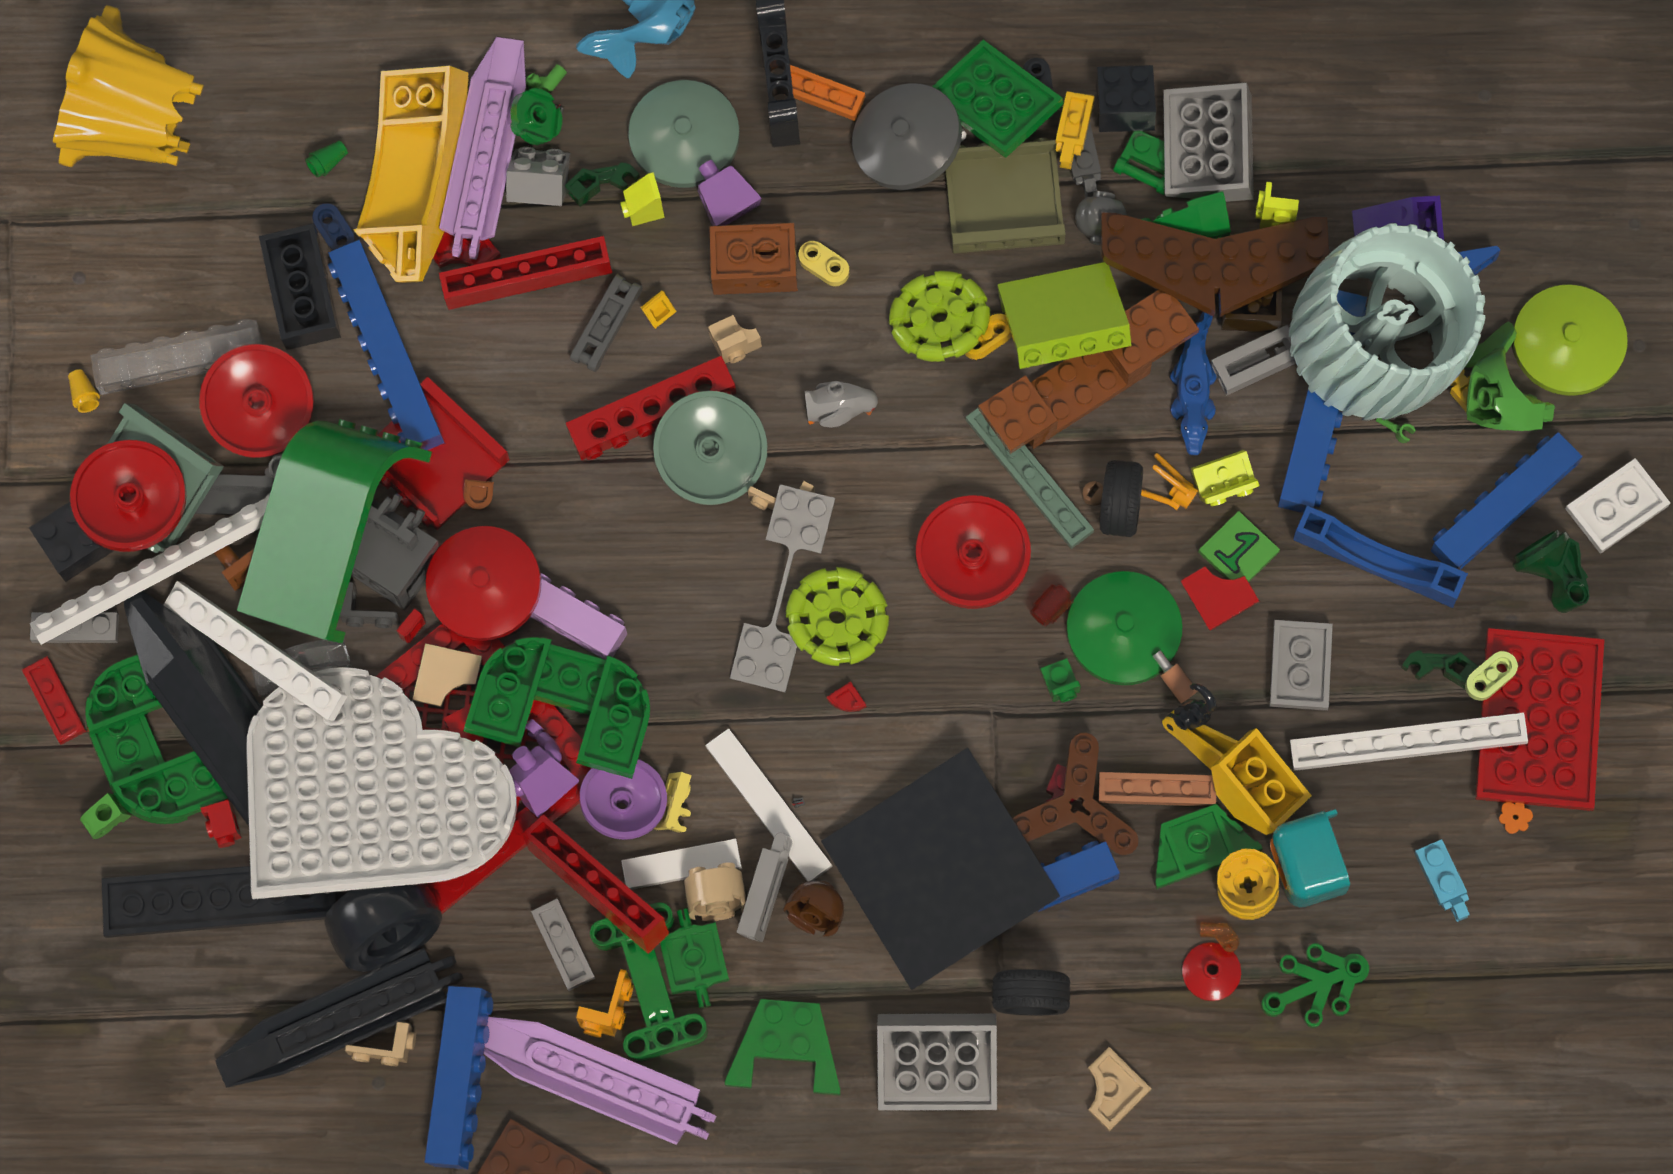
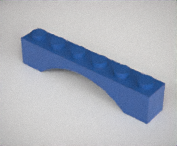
M1310 506L1306 507L1293 539L1298 543L1451 608L1454 607L1468 573L1442 562L1415 557L1384 546L1356 532L1335 517Z

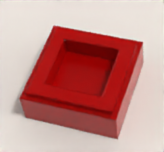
M414 608L396 631L399 637L408 644L426 624L423 615Z

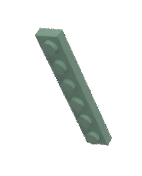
M978 408L966 416V422L1070 549H1073L1094 533L1093 527L1025 445L1010 454Z

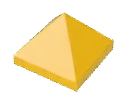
M662 290L640 307L654 329L677 312Z

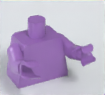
M530 719L525 729L530 731L528 735L536 739L540 746H536L531 751L526 746L517 748L512 756L517 764L509 772L515 785L516 797H520L523 804L539 818L574 787L579 780L560 763L562 755L557 742L547 732H543V727L533 719Z

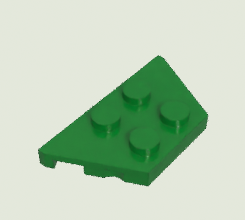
M1217 804L1162 823L1155 880L1156 889L1219 867L1222 861L1233 852L1241 849L1262 851L1263 848L1258 841H1254L1244 832L1237 822L1232 821Z

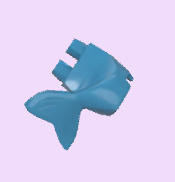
M623 0L630 6L628 10L639 23L620 30L593 32L580 40L576 48L583 54L608 59L619 73L626 78H630L636 67L635 43L668 45L683 34L694 14V0Z

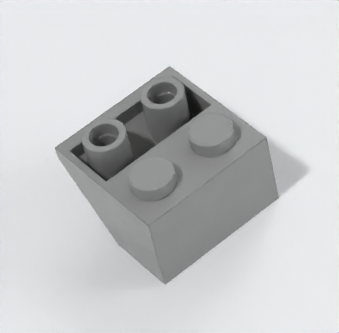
M532 147L515 149L507 169L506 202L562 206L566 195L565 185L568 180L570 153H565L559 149L539 151Z

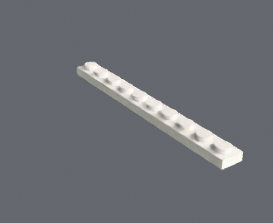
M270 493L263 500L243 507L240 512L231 517L220 519L214 526L194 533L184 542L166 548L163 553L152 559L143 560L137 567L117 574L105 584L92 587L86 594L66 601L58 609L40 615L35 621L29 623L41 645L256 531L261 527Z

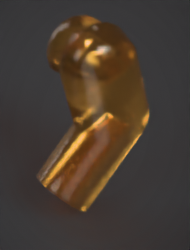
M1200 922V937H1215L1227 952L1237 950L1240 943L1239 937L1228 924Z

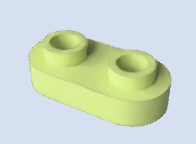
M1505 651L1493 654L1467 678L1465 688L1468 695L1479 701L1491 697L1514 677L1518 668L1516 658ZM1503 664L1507 671L1499 672L1496 666ZM1475 683H1483L1485 689L1483 691L1477 690Z

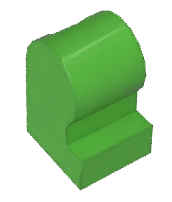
M107 793L82 815L80 821L91 837L98 839L110 832L120 822L124 823L132 815L123 808L114 794Z

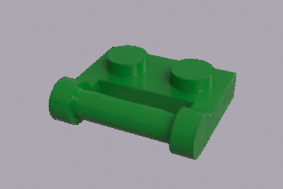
M1134 131L1113 172L1122 175V173L1155 188L1157 193L1164 195V141L1145 132ZM1131 159L1164 176L1162 178L1156 177L1128 162Z

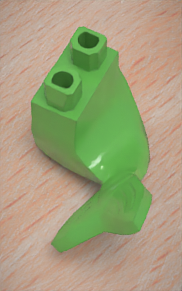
M1510 322L1503 324L1483 343L1477 345L1471 359L1465 366L1473 367L1467 395V420L1480 426L1497 430L1542 429L1543 422L1553 420L1555 406L1549 402L1538 400L1534 395L1521 392L1512 381L1506 364V352L1514 342L1517 332Z

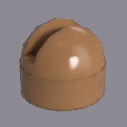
M1096 481L1088 482L1082 490L1083 500L1092 506L1099 505L1102 502L1103 485ZM1094 487H1097V491L1095 492L1093 497L1090 498L1088 496L1089 493L1092 491Z

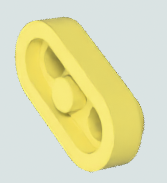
M816 241L806 242L800 247L798 253L799 262L804 269L831 286H840L848 280L849 265L845 259ZM810 251L817 252L815 257H809L807 254ZM833 266H838L840 271L834 273L830 269Z

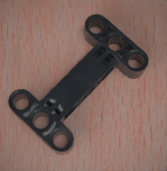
M756 0L760 43L763 48L769 100L767 103L772 147L800 145L796 99L793 96L787 45L788 35L784 0ZM770 44H781V46L777 49H771L768 47ZM776 68L784 70L780 75L771 73ZM778 94L788 96L784 100H776L774 98Z

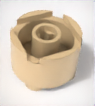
M722 863L718 865V868L711 869L695 867L688 871L689 876L684 880L689 917L695 920V915L702 916V921H719L734 917V911L740 908L743 912L746 903L742 872L736 869L734 863Z

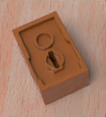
M794 223L710 226L711 282L714 295L798 291Z

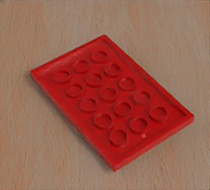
M1488 628L1485 661L1493 654L1505 651L1516 658L1518 668L1510 681L1491 697L1482 700L1481 718L1524 713L1528 744L1479 749L1475 800L1593 811L1595 807L1604 639ZM1503 664L1496 666L1499 672L1507 671Z

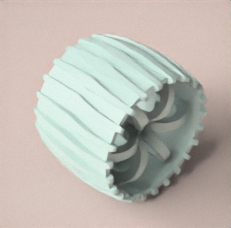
M1390 223L1381 228H1370L1348 239L1335 248L1315 268L1307 279L1293 309L1289 328V337H1291L1290 354L1291 357L1295 358L1298 366L1296 370L1298 375H1302L1309 385L1308 390L1311 393L1315 392L1322 398L1326 406H1333L1343 411L1342 415L1345 416L1354 415L1362 417V420L1369 421L1375 418L1387 420L1410 413L1424 406L1446 390L1460 375L1471 359L1481 336L1480 333L1485 322V315H1483L1485 295H1481L1479 288L1480 279L1478 275H1474L1469 267L1470 261L1467 257L1463 258L1454 249L1455 245L1451 241L1449 243L1437 237V233L1432 230L1426 232L1417 229V225L1397 226L1396 223ZM1358 278H1366L1373 282L1365 316H1353L1346 312L1338 303V288L1344 279L1357 280ZM1386 287L1392 290L1395 288L1404 294V298L1407 301L1411 300L1419 309L1417 311L1420 316L1423 315V317L1405 324L1408 317L1415 310L1412 304L1405 305L1403 302L1394 299L1381 305ZM1428 331L1429 334L1431 333L1433 340V361L1424 369L1412 368L1397 356L1394 344L1396 341Z

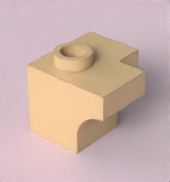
M734 315L708 326L709 336L719 356L722 355L725 364L728 362H739L745 358V354L762 347L761 338L756 328H742L737 323Z

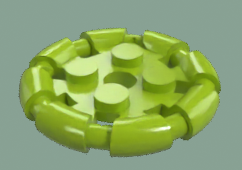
M934 271V275L926 277L921 275L914 278L901 289L899 298H894L889 314V324L893 326L892 336L906 353H913L917 355L918 359L942 362L945 361V358L963 356L979 343V337L984 335L988 328L990 308L986 306L987 297L984 291L972 279L966 280L962 278V274L951 271ZM938 285V288H932L929 291L927 290V288ZM957 288L962 290L959 296L954 293ZM910 300L916 302L914 307L908 305ZM975 307L974 311L967 312L968 308ZM944 313L947 315V318L942 322L933 321V317L936 314ZM909 323L913 324V327L906 328L904 326L905 324ZM966 328L970 329L969 333L965 332ZM920 340H923L924 342H926V343H923L922 345L919 344ZM952 341V345L941 347L940 342Z
M836 567V570L826 571L823 568L803 578L800 581L801 585L797 590L793 589L786 606V617L789 618L790 624L787 628L796 646L801 651L805 650L812 655L811 659L831 666H839V663L848 662L852 665L871 656L875 652L874 648L877 644L883 642L889 626V616L886 615L885 611L887 603L878 586L874 582L869 583L865 580L862 573L844 567ZM837 581L838 588L828 590L827 582ZM855 587L864 592L860 598L858 594L853 591ZM809 592L815 596L812 603L806 599ZM874 610L875 616L866 618V611ZM834 611L841 612L845 617V621L840 624L833 623L829 618V614ZM800 617H808L809 624L801 623ZM861 632L868 636L866 641L858 638ZM816 635L824 641L820 646L812 642ZM846 645L847 651L838 652L837 646Z

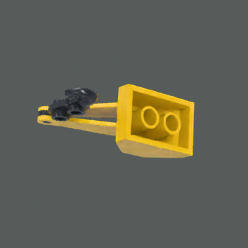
M1191 684L1190 688L1201 693L1206 702L1203 700H1192L1179 706L1162 720L1164 728L1211 770L1216 795L1234 818L1265 835L1273 833L1278 826L1283 824L1312 795L1257 728L1248 731L1237 741L1204 725L1211 719V714L1217 707L1216 699L1203 685Z

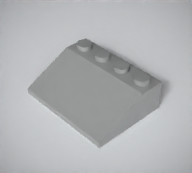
M1247 83L1164 90L1166 196L1196 199L1223 191L1226 202L1254 200L1252 95Z
M878 1014V1110H997L996 1014Z

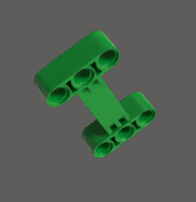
M662 902L650 904L649 906L656 912L668 914V919L665 923L668 931H670L674 924V916L670 907ZM607 918L595 922L591 926L590 937L596 948L602 951H609L623 947L647 1026L646 1028L633 1031L625 1037L623 1048L628 1058L635 1062H643L703 1042L708 1034V1027L703 1017L698 1014H688L675 1018L655 949L649 954L646 953ZM602 929H608L612 932L611 938L606 942L598 941L596 938L597 933ZM692 1022L702 1025L701 1032L696 1036L686 1033L687 1026ZM664 1031L674 1034L672 1042L667 1045L658 1042L659 1035ZM642 1040L645 1042V1049L638 1054L632 1053L630 1045L633 1041Z

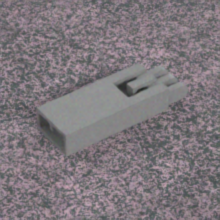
M1288 325L1211 360L1212 368L1226 396L1296 364L1295 358L1291 357L1290 354L1291 337H1289L1290 327ZM1283 342L1284 346L1274 349L1276 356L1269 358L1270 355L1267 354L1265 349Z
M782 832L775 835L771 850L762 849L736 932L745 938L762 943L792 846L791 838Z

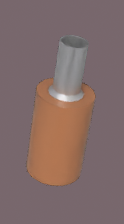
M1161 650L1153 655V658L1164 671L1160 677L1180 703L1185 702L1198 692L1190 688V685L1193 683L1178 663L1171 665Z

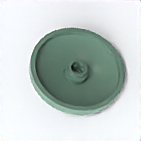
M678 80L654 88L640 100L632 113L628 136L633 157L646 174L654 172L656 181L664 185L688 188L698 186L706 181L698 169L705 162L713 160L719 171L724 170L731 164L739 146L740 131L735 110L721 92L702 82Z
M701 391L680 399L663 415L654 435L653 456L662 480L675 494L696 504L719 505L737 499L746 493L750 486L756 483L766 462L767 438L760 419L745 402L724 392Z

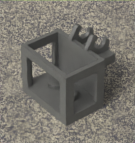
M395 494L393 499L387 497L382 504L373 499L351 576L405 611L426 583L428 566L440 545L438 540L418 528L425 515L424 510L418 509L416 514L410 512L406 519L395 513L402 499L401 495Z

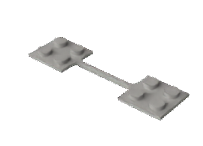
M785 485L779 486L766 540L784 544L789 549L783 580L771 624L767 627H759L744 623L730 679L786 693L797 646L790 634L780 632L776 627L794 553L800 549L822 553L835 498Z

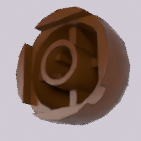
M807 881L801 883L793 890L784 906V911L787 910L789 912L788 920L797 928L813 935L815 934V929L824 932L823 936L834 935L838 931L844 916L843 899L837 890L826 881Z

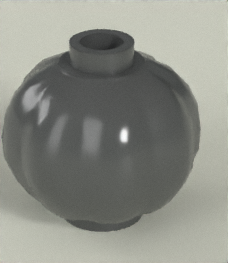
M1095 191L1093 192V197L1084 198L1077 207L1075 215L1077 228L1082 234L1090 238L1089 243L1101 245V213H1118L1127 216L1124 205L1121 201L1115 200V194Z

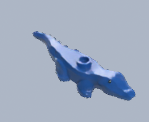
M1202 312L1200 319L1196 323L1199 333L1185 342L1179 361L1170 375L1172 383L1177 385V398L1171 406V415L1176 420L1182 416L1184 417L1181 422V435L1189 455L1200 454L1208 431V424L1205 418L1208 420L1212 419L1216 411L1214 403L1210 398V385L1216 381L1217 376L1205 350L1206 336L1213 316Z

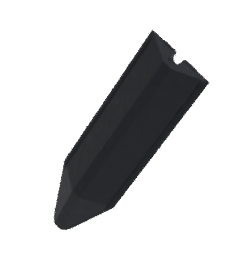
M141 591L124 601V609L146 685L249 826L247 734L253 716L257 715L262 706L214 640L153 597Z

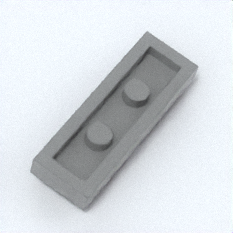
M32 612L31 622L35 621L40 615L50 612ZM102 612L45 643H118L119 615L117 612ZM31 628L30 641L32 643H39Z
M558 899L532 910L531 913L568 991L595 979Z

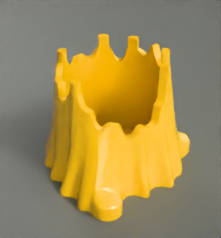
M106 5L102 16L96 15L95 18H90L81 35L79 45L68 64L66 92L59 110L58 122L53 136V143L56 144L57 148H61L59 164L73 167L85 156H111L177 166L179 158L178 156L171 155V153L175 151L188 153L190 143L180 141V137L173 135L178 123L184 119L175 109L173 102L194 104L196 94L201 96L204 85L195 83L193 75L167 65L164 56L157 53L155 49L131 39L123 32L120 10Z

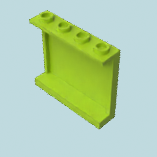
M1105 262L997 284L1002 313L1005 312L1020 369L1131 346L1129 322L1110 267Z

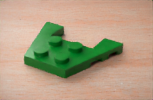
M760 999L726 1077L725 1086L752 1089L755 1058L816 1063L813 1090L815 1094L840 1095L841 1090L820 1004Z

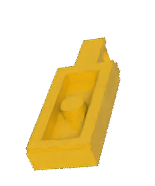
M1066 92L1056 136V152H1061L1060 168L1071 170L1074 155L1081 156L1094 104V96Z

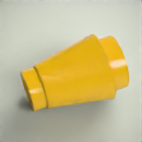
M83 370L72 371L69 373L68 379L73 407L77 408L81 413L95 410L99 406L98 400L100 395Z

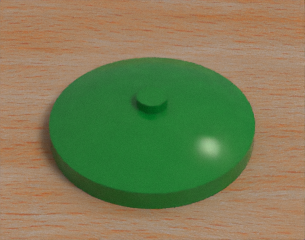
M1130 571L1108 573L1089 582L1075 597L1067 619L1068 643L1077 662L1095 678L1115 685L1140 684L1162 673L1163 670L1153 658V655L1161 650L1171 663L1177 654L1182 637L1181 613L1171 593L1153 578Z

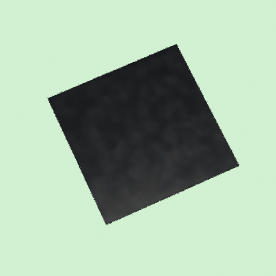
M968 747L821 840L911 990L1060 897Z

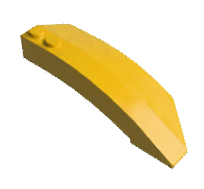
M452 66L381 71L378 131L373 167L357 229L353 230L359 237L365 240L369 245L370 251L380 263L388 268L391 272L390 275L398 283L423 282L445 232L439 229L467 100L469 74Z

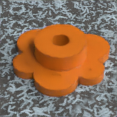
M1506 802L1501 807L1503 814L1499 816V822L1505 824V830L1508 833L1515 834L1518 830L1526 831L1528 829V822L1532 820L1533 813L1530 809L1525 808L1522 803L1513 804Z

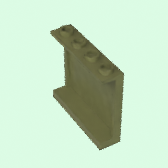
M1039 138L1033 142L1022 143L1007 158L1003 157L986 143L969 148L960 145L956 157L945 170L953 254L1065 244V225L1063 224L1056 140L1049 141L1047 138Z

